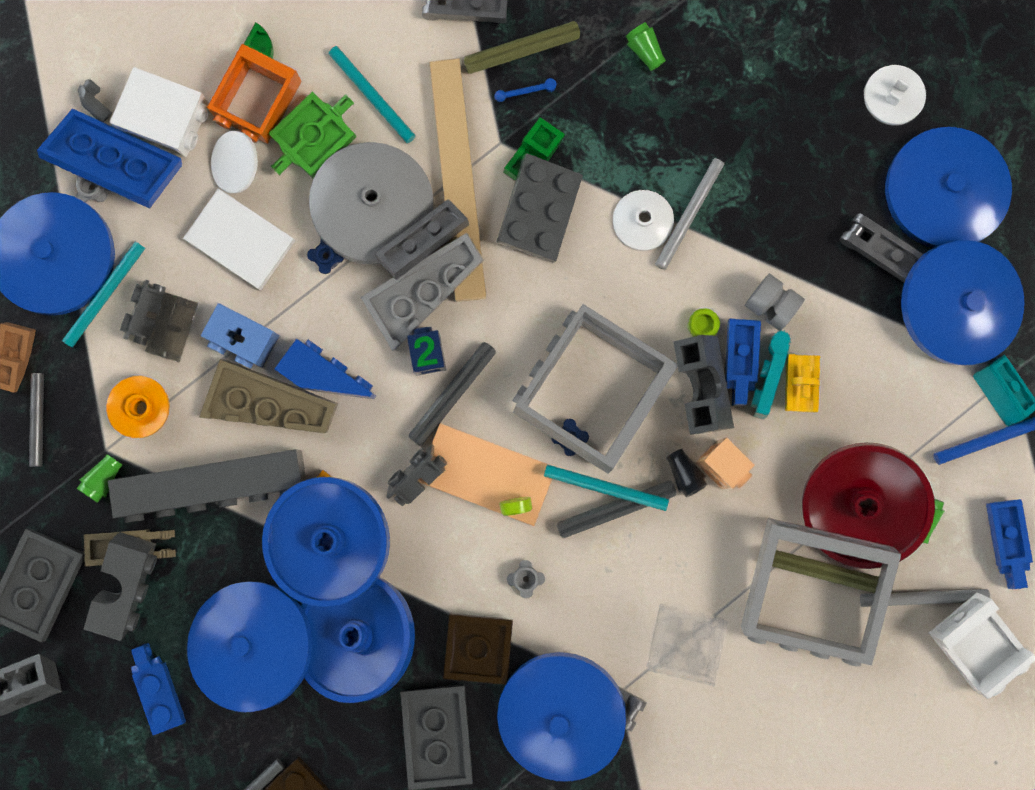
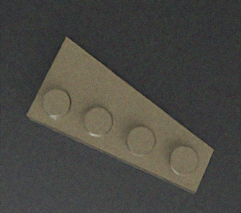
M220 359L199 418H213L231 422H245L262 426L327 433L338 403L228 360Z

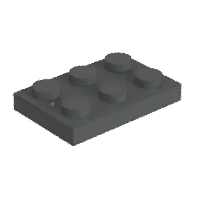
M526 153L523 156L496 242L546 261L556 262L583 175Z
M31 528L25 529L0 581V624L39 642L46 641L85 559V553Z
M465 684L401 690L408 790L473 784Z

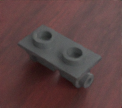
M145 280L143 285L136 284L131 297V302L136 304L132 315L125 314L120 331L125 332L123 339H128L131 334L135 336L133 342L141 345H146L147 340L151 341V336L157 320L146 317L147 312L150 311L159 315L167 297V294H165L166 287L154 284L153 288L147 287L149 280Z
M433 444L426 450L423 448L418 450L410 459L411 465L404 471L398 470L392 475L388 481V499L396 494L395 500L399 505L411 504L425 490V487L418 481L420 478L430 485L445 471L444 467L447 465V461L441 455L433 456Z

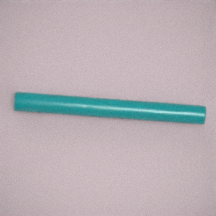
M333 47L328 53L330 57L407 144L413 141L416 135L339 47Z
M136 241L133 243L62 340L65 344L73 348L144 252L145 247Z
M548 464L544 473V477L662 511H666L669 499Z

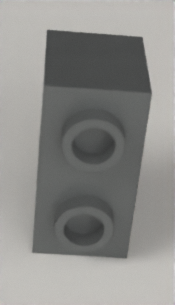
M37 654L0 669V716L62 692L56 663L41 654Z

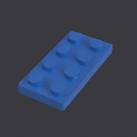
M73 108L37 149L39 158L149 209L182 167L180 157Z

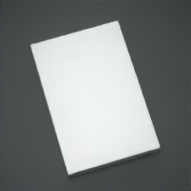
M219 188L183 238L260 291L295 242L294 238Z

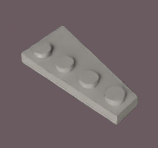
M468 233L429 255L397 280L393 277L361 297L392 351L396 350L406 340L407 336L484 261Z

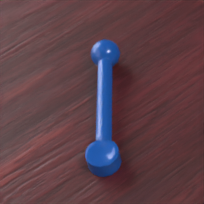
M549 78L544 84L507 92L498 90L495 92L494 98L498 102H503L508 97L546 90L547 92H553L556 89V81Z

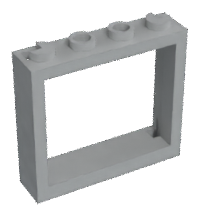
M582 304L577 313L572 310L565 319L563 326L566 327L563 335L561 337L555 335L549 343L546 351L550 352L545 362L538 360L529 374L533 380L526 388L522 385L512 400L516 403L513 413L609 474L678 365ZM581 325L657 373L605 456L528 407Z
M768 518L741 624L744 635L748 636L750 641L759 644H766V641L778 643L779 647L788 651L796 652L800 648L810 651V654L818 658L829 659L830 656L842 658L844 663L852 666H861V663L872 666L901 553L892 546ZM779 539L883 563L861 648L758 624Z

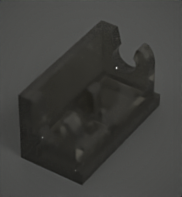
M165 292L145 352L171 361L180 362L199 303Z

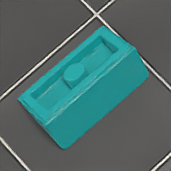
M1005 354L973 375L1006 426L1025 420L1035 411L1034 396Z

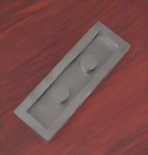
M448 199L376 252V258L397 280L469 226L468 218Z

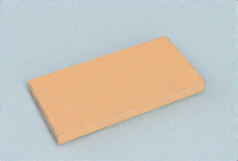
M440 423L432 442L434 445L433 456L441 455L447 461V465L444 467L445 471L430 485L422 478L418 481L498 513H501L499 503L502 501L520 497H531V511L510 515L509 517L535 526L552 481L551 478L544 477L547 464Z

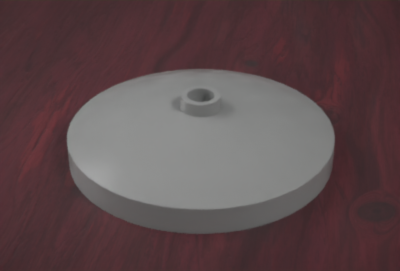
M366 142L345 147L334 153L322 164L311 185L309 206L312 221L318 235L336 254L357 263L381 264L377 260L375 253L433 211V192L424 170L410 155L387 144ZM367 197H371V198L376 197L377 199H376L375 201L370 202V201H368L366 198H367Z

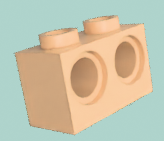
M727 437L717 440L695 462L721 489L742 487L751 478L752 474L749 471L755 466Z

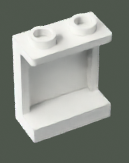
M133 67L110 124L127 134H134L171 148L180 155L187 157L189 151L193 150L197 144V132L201 122L204 123L208 118L209 110L207 106L209 102L201 92Z
M976 593L933 628L929 634L973 690L989 699L1003 692L1006 685L1016 676L1027 672L1030 665L1035 661V655L1022 646L996 613L999 608L991 598Z

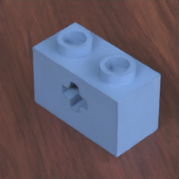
M220 303L217 304L201 334V337L209 340L207 347L223 355L226 350L236 354L237 356L234 361L250 369L253 364L263 368L280 336ZM236 334L242 335L245 338L243 343L234 340Z

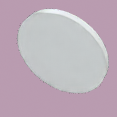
M889 65L877 70L869 78L864 90V101L870 114L878 121L888 125H902L910 122L921 112L926 100V90L921 78L913 70L901 65Z
M229 131L218 139L213 149L211 158L212 174L216 184L227 193H240L246 190L252 183L257 171V151L248 135L239 131Z

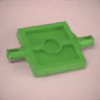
M312 91L268 133L283 152V155L271 165L272 169L280 176L293 163L301 167L314 179L319 168L330 156L347 147L356 138L355 133L344 123L342 115L354 105V102L345 94L332 107L323 102Z

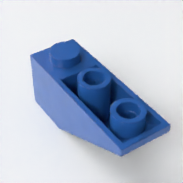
M296 338L275 367L276 371L298 387L307 391L375 399L376 397L370 391L373 387L372 384L359 375L355 380L345 373L348 369L347 366L334 357L330 362L320 356L323 349L309 339L304 344Z

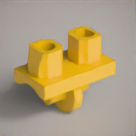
M787 355L785 411L818 412L820 356Z

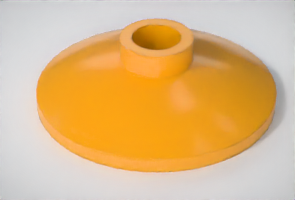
M132 376L120 381L111 390L106 404L107 416L113 428L120 434L131 438H144L156 433L165 424L170 410L169 398L165 389L157 381L145 376ZM144 402L146 410L140 414L137 407L140 403Z

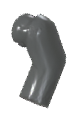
M88 79L83 86L80 84L78 88L81 104L92 116L104 123L112 112L95 98L96 94L100 92V87L91 79Z

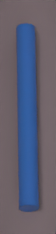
M1035 417L934 453V459L938 465L1034 431Z

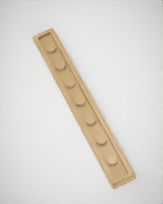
M460 58L432 61L429 63L444 200L449 199L468 218L469 226L451 238L449 243L468 233L482 256ZM483 262L454 290L456 302L487 299Z

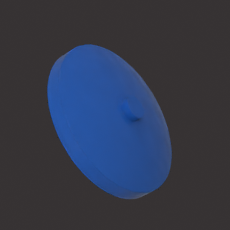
M940 127L917 135L900 149L892 160L887 172L885 195L889 211L899 228L916 242L934 248L959 240L979 242L989 236L1001 224L1009 209L1012 196V182L1004 158L987 139L966 129Z
M40 193L19 201L0 218V291L17 306L42 315L71 313L89 304L111 275L115 261V247L111 231L103 217L82 200L63 193Z
M971 240L945 243L923 254L909 271L901 298L903 320L912 340L931 358L950 365H975L983 363L1002 353L1017 335L1024 314L1023 287L1013 265L995 248Z
M312 478L289 488L272 506L263 528V556L270 575L276 584L290 597L311 606H338L362 596L379 579L389 556V527L380 505L364 488L342 478Z
M379 577L376 583L362 596L338 606L317 607L304 603L301 604L308 618L313 638L312 657L304 678L319 694L343 703L364 702L385 694L401 679L413 654L415 628L407 602L391 583Z
M263 582L235 583L213 594L197 612L188 636L187 656L189 667L201 691L219 706L238 712L264 710L287 699L303 681L312 657V631L308 618L300 604L281 588Z
M565 652L547 653L525 662L507 681L498 704V728L508 752L526 770L549 780L575 781L599 772L614 758L625 734L626 707L617 683L600 665L577 654Z

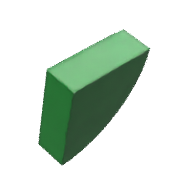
M255 22L244 45L273 59L274 49L272 41L265 29Z

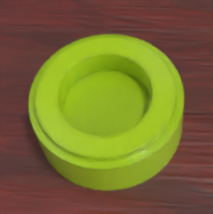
M707 308L696 310L688 320V330L693 337L699 335L715 336L720 328L718 315Z
M531 497L514 498L499 503L501 514L504 516L522 514L532 509Z

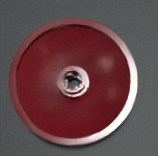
M864 442L841 447L825 456L814 467L803 489L802 514L806 527L892 546L901 553L900 561L915 552L926 539L934 519L935 501L930 482L923 470L912 458L891 446ZM867 498L871 499V502L867 505L860 504L861 501H865ZM820 549L830 558L847 566L862 569L882 568L883 563Z

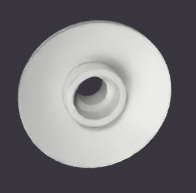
M638 190L627 194L619 201L613 214V227L617 237L626 246L640 251L652 250L662 245L669 238L674 226V215L670 204L664 197L649 190ZM647 213L650 216V221H640L639 215Z

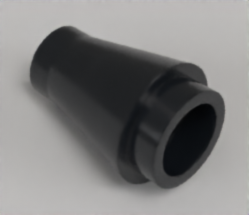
M683 449L673 452L666 458L670 464L678 491L683 492L686 498L708 486L705 481V474L685 454Z

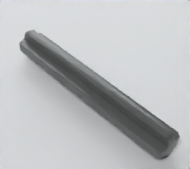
M483 342L409 433V438L420 446L424 444L496 354V350L490 344Z
M666 481L642 490V492L667 499L676 496V489L672 481ZM618 499L557 523V528L560 536L566 538L648 506Z

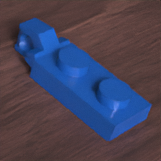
M731 318L728 320L725 379L727 389H732V406L744 407L747 405L748 391H755V384L758 382L761 321Z
M1021 499L986 503L999 573L1005 574L1008 589L1028 588L1025 571L1030 570V563H1033L1023 503Z
M149 643L132 649L135 666L131 667L132 677L152 735L184 724L186 719L166 662L163 663L160 656L154 658Z

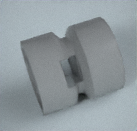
M769 273L750 296L745 307L758 316L766 315V322L780 331L790 322L805 299L792 289L785 291L783 283Z

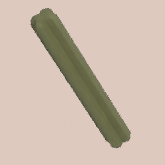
M572 21L464 57V64L467 72L472 74L580 38V29L578 24Z
M778 550L775 552L772 567L875 593L879 579L878 576Z

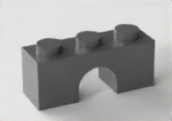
M699 335L673 341L678 370L688 375L693 388L692 401L685 403L690 435L734 428L718 336Z
M121 532L109 542L101 572L116 577L121 584L122 592L113 593L102 589L91 602L84 630L119 641L124 638L128 631L133 632L140 617V613L136 612L138 602L142 603L149 587V585L144 584L147 574L152 573L157 561V556L153 555L156 543Z

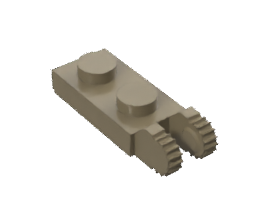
M174 530L121 532L151 542L150 539L166 540L175 537ZM119 532L85 534V566L102 565L109 542ZM161 549L160 551H154L153 555L157 556V558L176 557V551Z

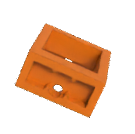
M241 44L207 108L214 116L213 121L229 130L233 126L248 135L254 143L260 140L268 144L271 139L268 133L280 123L302 81L296 70ZM249 69L283 85L260 128L227 112Z

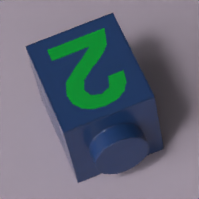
M432 327L413 330L414 334L407 336L413 373L419 376L446 371L439 331H432Z

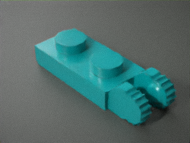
M785 330L777 331L774 333L772 340H770L771 343L767 350L771 356V361L764 360L759 377L765 380L762 389L755 390L750 407L756 408L754 417L765 419L770 413L789 351V343H791L790 335Z

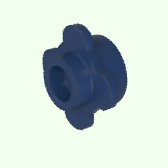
M322 239L315 249H310L307 253L308 259L319 266V271L322 274H329L331 269L344 260L343 257L336 254L326 245ZM325 253L329 254L328 258H323V255Z
M566 419L564 421L562 429L584 443L588 442V433L581 431L576 426L575 420ZM551 438L554 444H559L564 449V453L567 456H574L576 454Z

